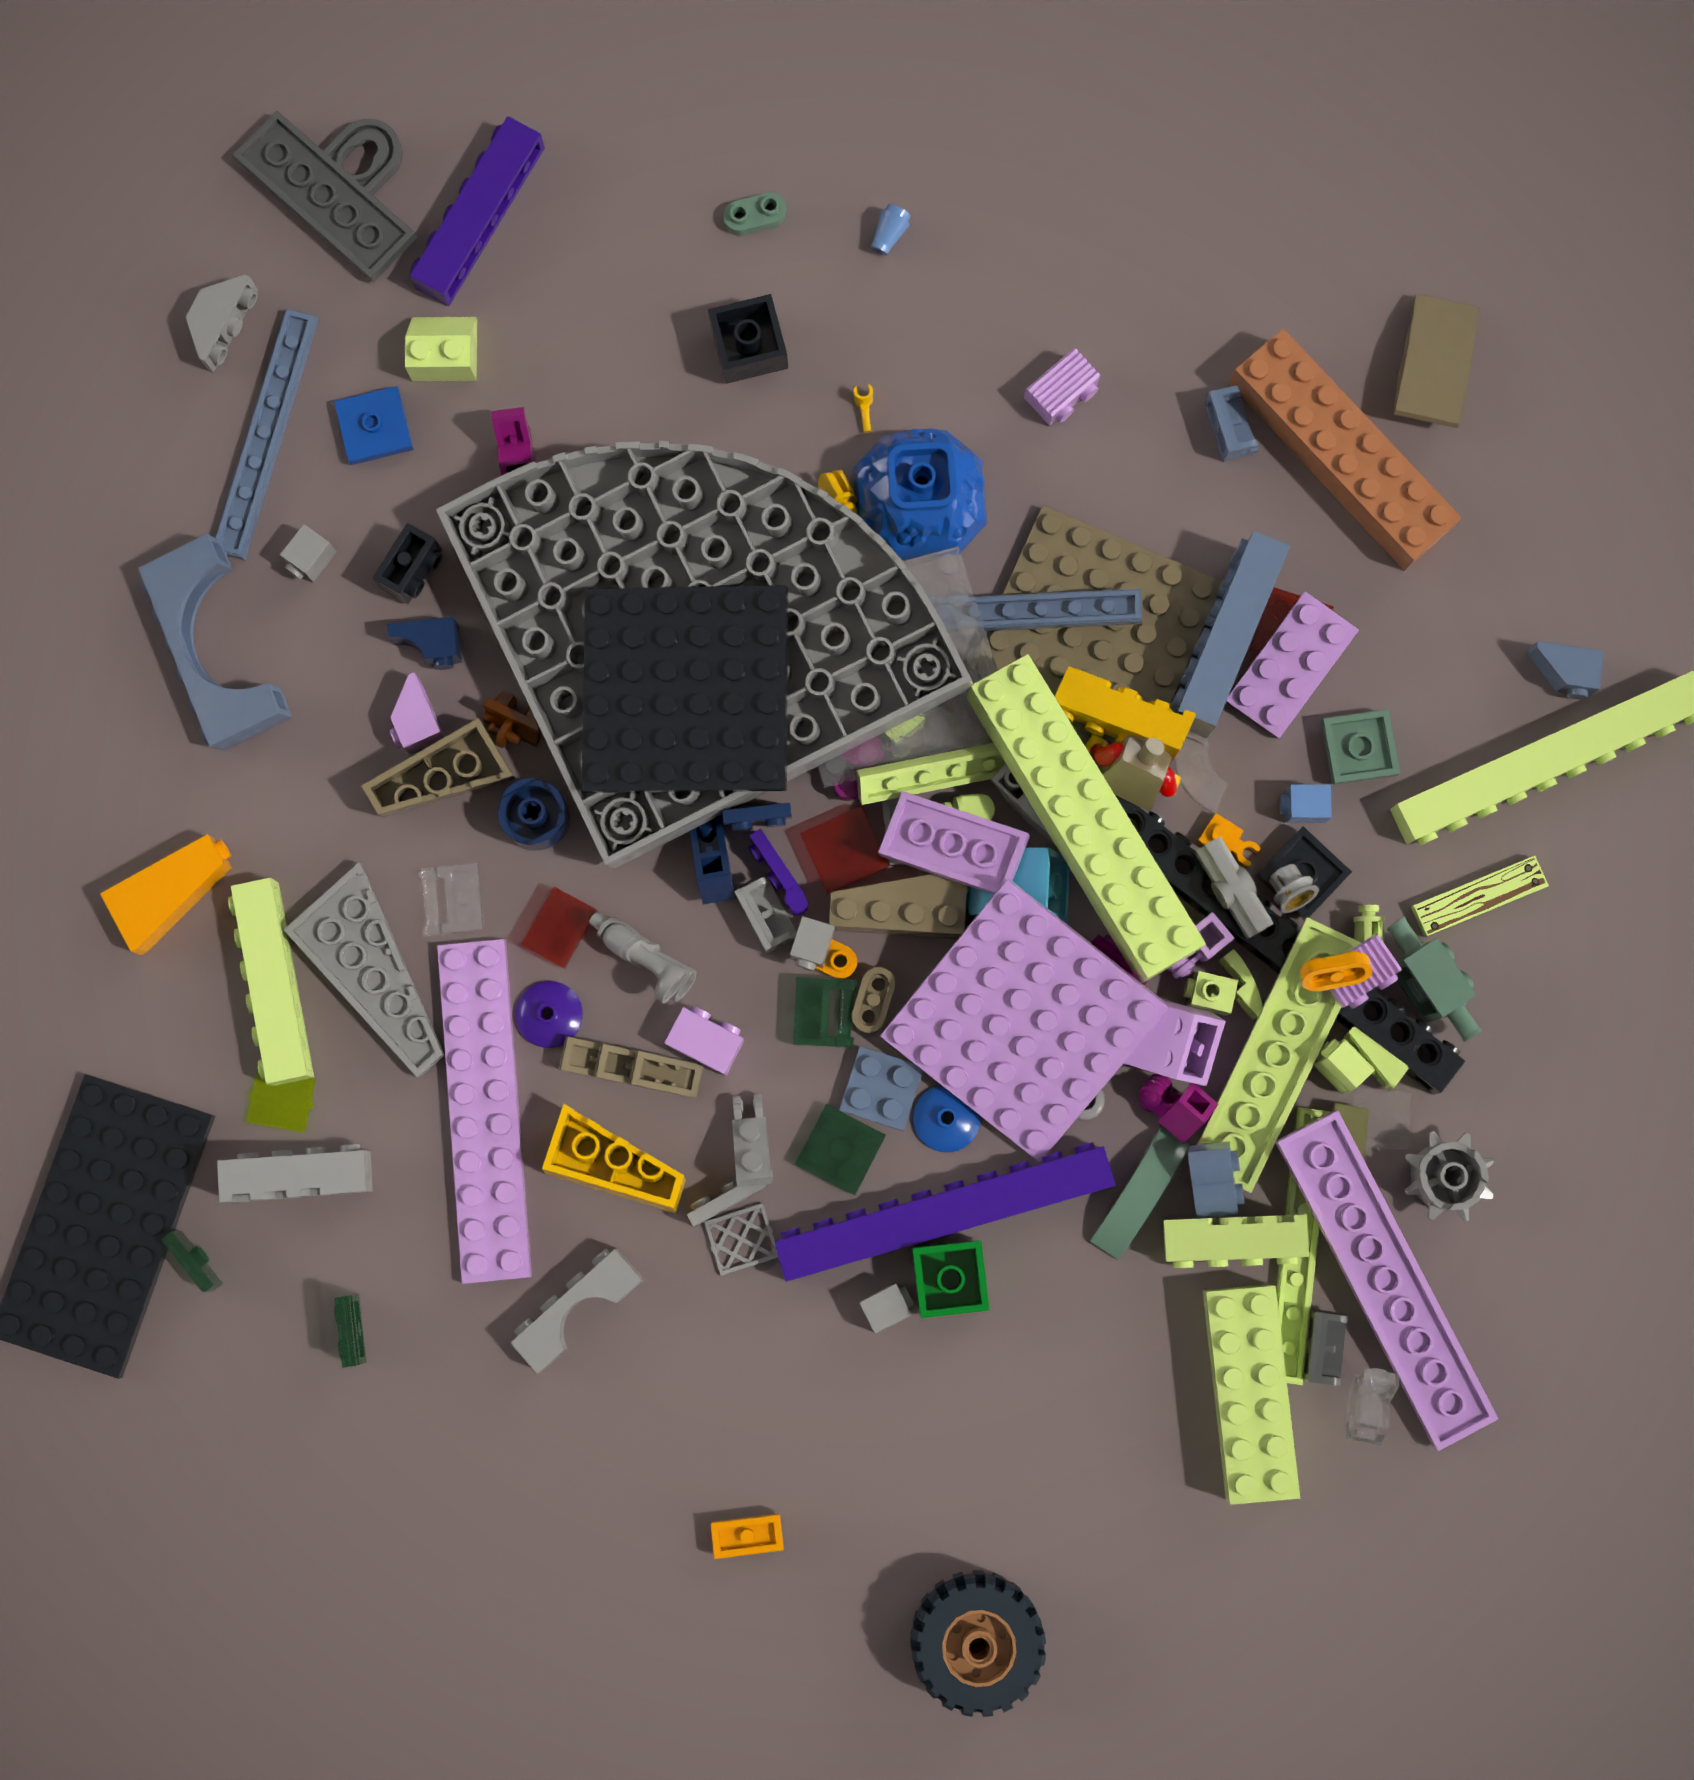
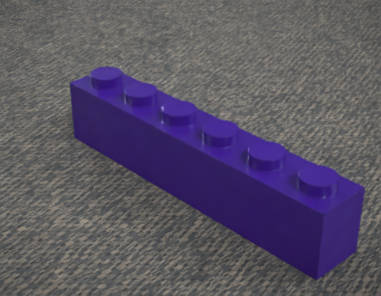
M509 116L506 117L502 125L499 124L495 128L491 137V143L486 152L482 151L479 154L470 178L467 177L463 180L455 203L450 204L446 208L443 222L439 229L430 234L425 252L411 266L410 278L416 290L448 307L450 306L544 151L545 146L541 133Z

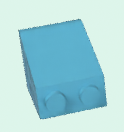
M1025 848L1013 882L1067 924L1069 866L1063 856L1051 848ZM970 887L966 895V907L969 910V915L976 917L992 898L993 894Z

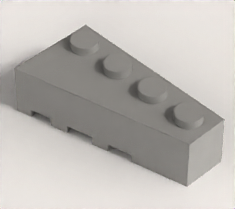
M360 1144L339 1146L340 1152L327 1153L326 1147L306 1148V1154L293 1155L292 1150L271 1151L272 1157L259 1158L258 1153L237 1154V1159L217 1161L219 1203H241L373 1192L371 1151L361 1150Z

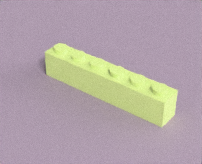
M270 877L231 886L232 896L228 897V904L231 914L236 916L238 928L234 929V937L237 947L242 948L244 961L240 962V971L243 980L248 981L250 993L246 994V1004L249 1013L254 1014L256 1026L252 1027V1038L255 1046H259L261 1059L258 1060L259 1075L262 1080L265 1079L266 1084L272 1086L314 1078L289 936L284 931L287 925L279 883Z

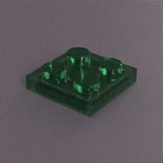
M826 1104L795 1165L855 1196L886 1135Z

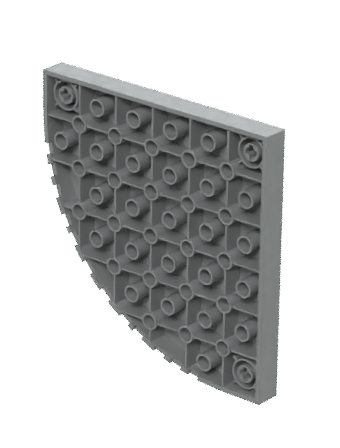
M640 441L615 442V445L598 448L596 446L585 447L584 450L568 454L565 452L552 456L551 459L538 463L531 462L495 478L436 509L604 864L613 869L722 815L723 810L734 809L768 791L582 792L585 589L787 585V781L940 705L973 686L972 679L921 584L878 533H875L860 516L845 505L840 504L828 495L826 491L812 486L785 469L773 467L745 454L725 452L707 445L672 444L669 441H659V443H640Z

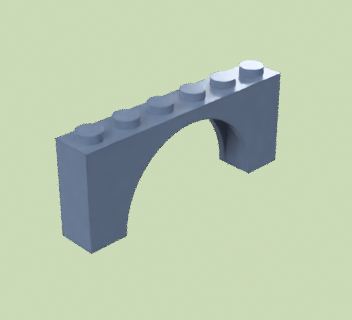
M205 534L138 568L142 577L140 581L144 593L150 597L154 607L152 609L153 617L157 624L162 627L165 634L164 645L175 659L178 667L176 668V675L187 689L189 694L188 705L191 711L198 717L201 724L199 729L200 735L209 747L225 751L293 718L280 687L265 683L248 689L225 688L208 675L198 659L193 634L198 608L212 585L233 570L221 540Z

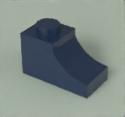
M454 617L387 624L388 637L393 644L407 645L418 649L423 653L424 660L430 667L434 666L436 670H446L453 668L454 664L462 663L459 625Z

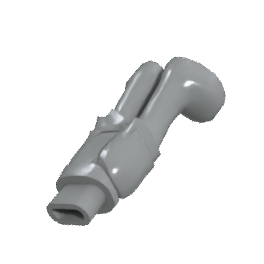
M602 912L592 915L589 923L598 930L597 937L603 940L607 948L620 958L641 969L643 966L646 967L658 978L654 990V996L662 1003H666L670 999L677 1002L684 997L693 985L697 971L688 964H684L660 952L659 944L649 941L626 922L615 917L609 918Z

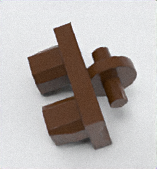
M504 690L494 700L487 698L483 705L485 709L483 722L490 725L488 728L489 732L497 735L496 746L503 748L508 741L519 745L521 740L535 747L541 740V729L530 706L527 707L524 714L515 711L517 699L514 695Z

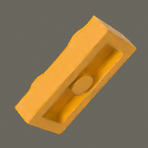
M780 1513L711 1521L714 1559L784 1550Z

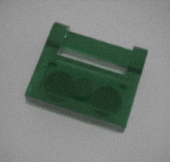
M796 977L793 1046L854 1048V1038L851 1037L853 991H856V980ZM829 990L839 991L837 1036H827Z

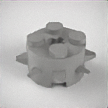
M1435 1131L1430 1132V1146L1420 1151L1418 1155L1406 1154L1405 1156L1411 1170V1185L1405 1189L1406 1195H1417L1419 1200L1428 1206V1219L1434 1220L1443 1211H1455L1464 1222L1469 1221V1208L1478 1203L1481 1198H1493L1494 1194L1486 1186L1489 1180L1487 1168L1494 1163L1493 1159L1482 1158L1479 1152L1471 1149V1135L1468 1133H1464L1456 1142L1444 1143ZM1446 1171L1453 1172L1454 1177L1450 1178L1449 1182H1446L1444 1179Z

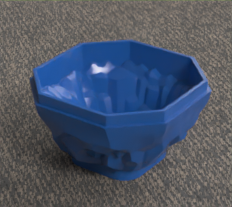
M933 428L912 429L894 434H884L853 468L854 490L857 497L855 504L858 509L856 514L886 541L901 560L957 557L987 524L983 461L947 430ZM919 479H923L927 482V484L920 485L916 483V481Z

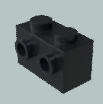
M407 523L374 574L373 580L381 590L408 605L412 598L416 599L421 594L425 585L423 580L430 570L434 571L439 565L442 558V549L435 538Z

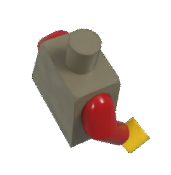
M1094 734L1091 735L1085 747L1091 757L1099 764L1100 772L1116 796L1150 812L1159 791L1165 797H1172L1176 794L1181 777L1176 775L1174 770L1169 767L1172 757L1164 751V744L1159 739L1149 738L1144 742L1134 736H1128L1121 743L1109 744L1101 737Z

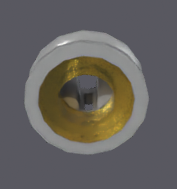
M1294 864L1280 868L1269 880L1277 892L1274 902L1280 904V911L1282 913H1290L1305 906L1319 892V888L1316 885H1312L1313 879L1310 876L1303 877Z

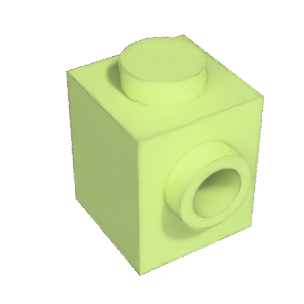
M1198 971L1193 974V979L1187 978L1183 997L1188 998L1187 1006L1227 1016L1232 1013L1238 980Z

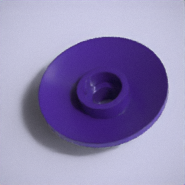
M544 981L531 986L522 994L516 1007V1023L520 1033L530 1043L543 1048H555L564 1045L565 1037H574L582 1024L583 1009L578 996L571 988L559 982ZM550 1007L554 1012L553 1017L545 1020L542 1017V1011L544 1008Z

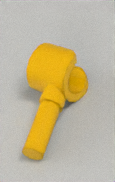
M868 384L867 396L858 395L857 385L854 387V403L860 407L863 433L871 432L869 406L873 402V389L870 384Z

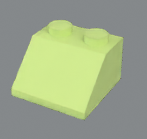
M412 317L405 335V369L411 380L476 381L477 317Z

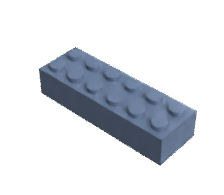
M1253 530L1248 540L1242 538L1238 548L1235 549L1229 566L1232 568H1229L1217 592V596L1222 598L1217 597L1204 625L1209 626V629L1204 628L1193 649L1192 654L1197 656V658L1192 657L1179 684L1185 687L1184 689H1178L1169 707L1173 712L1183 715L1185 709L1196 713L1189 729V734L1206 740L1216 727L1291 545Z

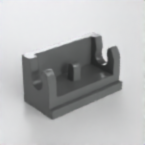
M1310 1311L1303 1380L1341 1386V1368L1348 1316Z

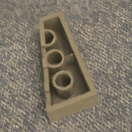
M477 718L366 782L361 787L378 815L386 817L515 779L483 723Z
M930 874L831 892L829 924L835 926V931L958 939L965 929L967 886Z

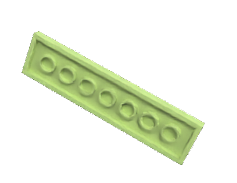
M1306 917L1225 1084L1217 1101L1218 1106L1211 1114L1197 1142V1145L1230 1141L1231 1151L1238 1150L1240 1171H1234L1235 1183H1242L1243 1189L1252 1193L1275 1145V1141L1278 1139L1341 1009L1329 990L1315 992L1305 989L1302 985L1300 969L1310 959L1344 954L1361 943Z

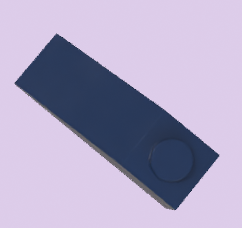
M720 815L689 831L697 882L703 905L736 899Z

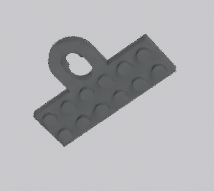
M276 111L232 154L242 167L373 283L417 239L416 233L373 196L397 172L403 154L396 132L383 121L377 119L355 121L348 125L322 150L279 111ZM366 142L375 143L378 150L373 157L372 166L368 171L359 175L350 174L345 171V160L356 147H360Z

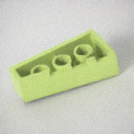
M1307 1214L1163 1220L1165 1261L1173 1262V1268H1194L1193 1261L1207 1260L1208 1267L1228 1266V1260L1242 1259V1266L1263 1265V1259L1277 1258V1264H1298V1257H1310Z

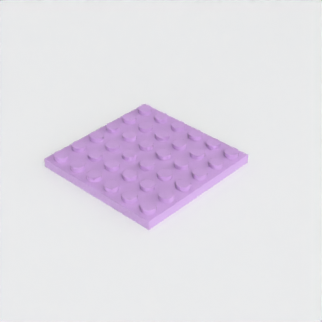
M1007 878L884 1029L880 1037L1038 1162H1041V1157L1047 1155L1170 1007L1031 895Z

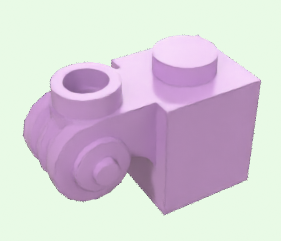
M1213 912L1196 925L1206 945L1168 968V971L1172 972V976L1175 979L1189 976L1193 972L1192 968L1195 966L1194 963L1200 960L1203 964L1234 939L1233 935Z

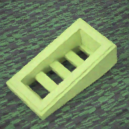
M1352 1027L1345 1034L1344 1038L1375 1069L1372 1074L1387 1092L1394 1089L1409 1069L1408 1066L1356 1027Z

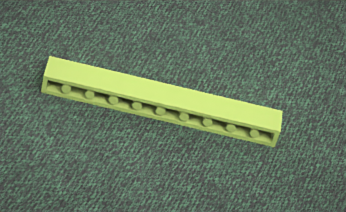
M1694 671L1396 804L1389 810L1406 844L1417 841L1419 846L1438 838L1436 832L1447 827L1449 833L1467 825L1466 818L1477 814L1479 819L1498 811L1496 805L1507 801L1509 806L1527 798L1526 791L1536 787L1538 792L1544 791L1558 784L1555 778L1566 774L1568 779L1587 771L1585 765L1592 761H1596L1599 766L1616 758L1615 751L1623 747L1626 748L1627 752H1630L1645 745L1646 741L1644 738L1655 734L1656 738L1659 739L1676 731L1674 725L1683 720L1686 726L1694 723Z

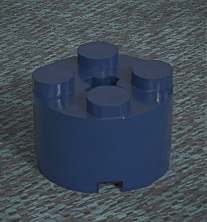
M525 778L514 782L504 791L498 808V820L504 832L520 847L529 851L544 850L557 844L568 831L570 813L566 801L555 786L543 780ZM535 808L539 812V818L533 821L530 818L531 814L529 811Z

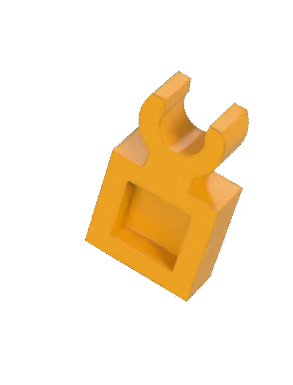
M1217 813L1214 814L1197 840L1198 844L1204 846L1221 836L1230 853L1234 855L1237 864L1244 868H1248L1251 862L1244 858L1243 851L1249 849L1257 854L1261 849L1253 841L1243 842L1239 838L1244 830Z

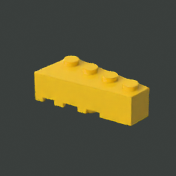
M1068 666L1055 698L1070 723L1073 720L1086 725L1085 729L1088 732L1097 736L1109 735L1115 738L1117 743H1121L1128 736H1134L1144 742L1149 738H1157L1164 744V751L1172 757L1170 763L1173 761L1185 741L1196 713L1185 709L1183 715L1177 714L1169 708L1170 703L1156 699V702H1145L1135 690L1127 687H1118L1117 690H1113L1110 688L1112 684L1108 680Z
M563 1104L542 1167L546 1175L676 1214L686 1182L683 1174L648 1153L641 1151L623 1138L614 1135L566 1104Z

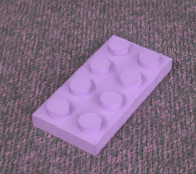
M1304 591L1233 687L1226 701L1271 734L1280 738L1358 633L1359 629Z
M902 791L878 853L881 857L994 895L1007 878L1013 881L1030 836L1027 832Z

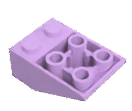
M1164 1001L1169 1005L1170 1009L1127 1058L1124 1064L1176 1080L1207 1086L1226 1021L1207 1010Z

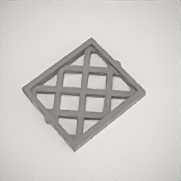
M763 1203L704 1222L711 1243V1251L714 1253L720 1276L778 1258L772 1234L773 1229L770 1227ZM754 1211L749 1221L738 1216ZM758 1212L763 1215L766 1224L764 1229L753 1224ZM731 1218L727 1228L716 1224V1222ZM735 1220L747 1225L741 1236L730 1231ZM713 1227L724 1232L719 1243L714 1242L711 1233ZM750 1227L761 1232L756 1244L745 1239ZM727 1235L739 1240L734 1251L722 1246ZM765 1235L770 1237L773 1247L771 1252L760 1247ZM742 1243L754 1248L748 1259L737 1254ZM720 1250L731 1255L726 1266L721 1265L718 1256ZM757 1251L768 1255L767 1257L752 1261ZM734 1258H737L745 1263L730 1268Z

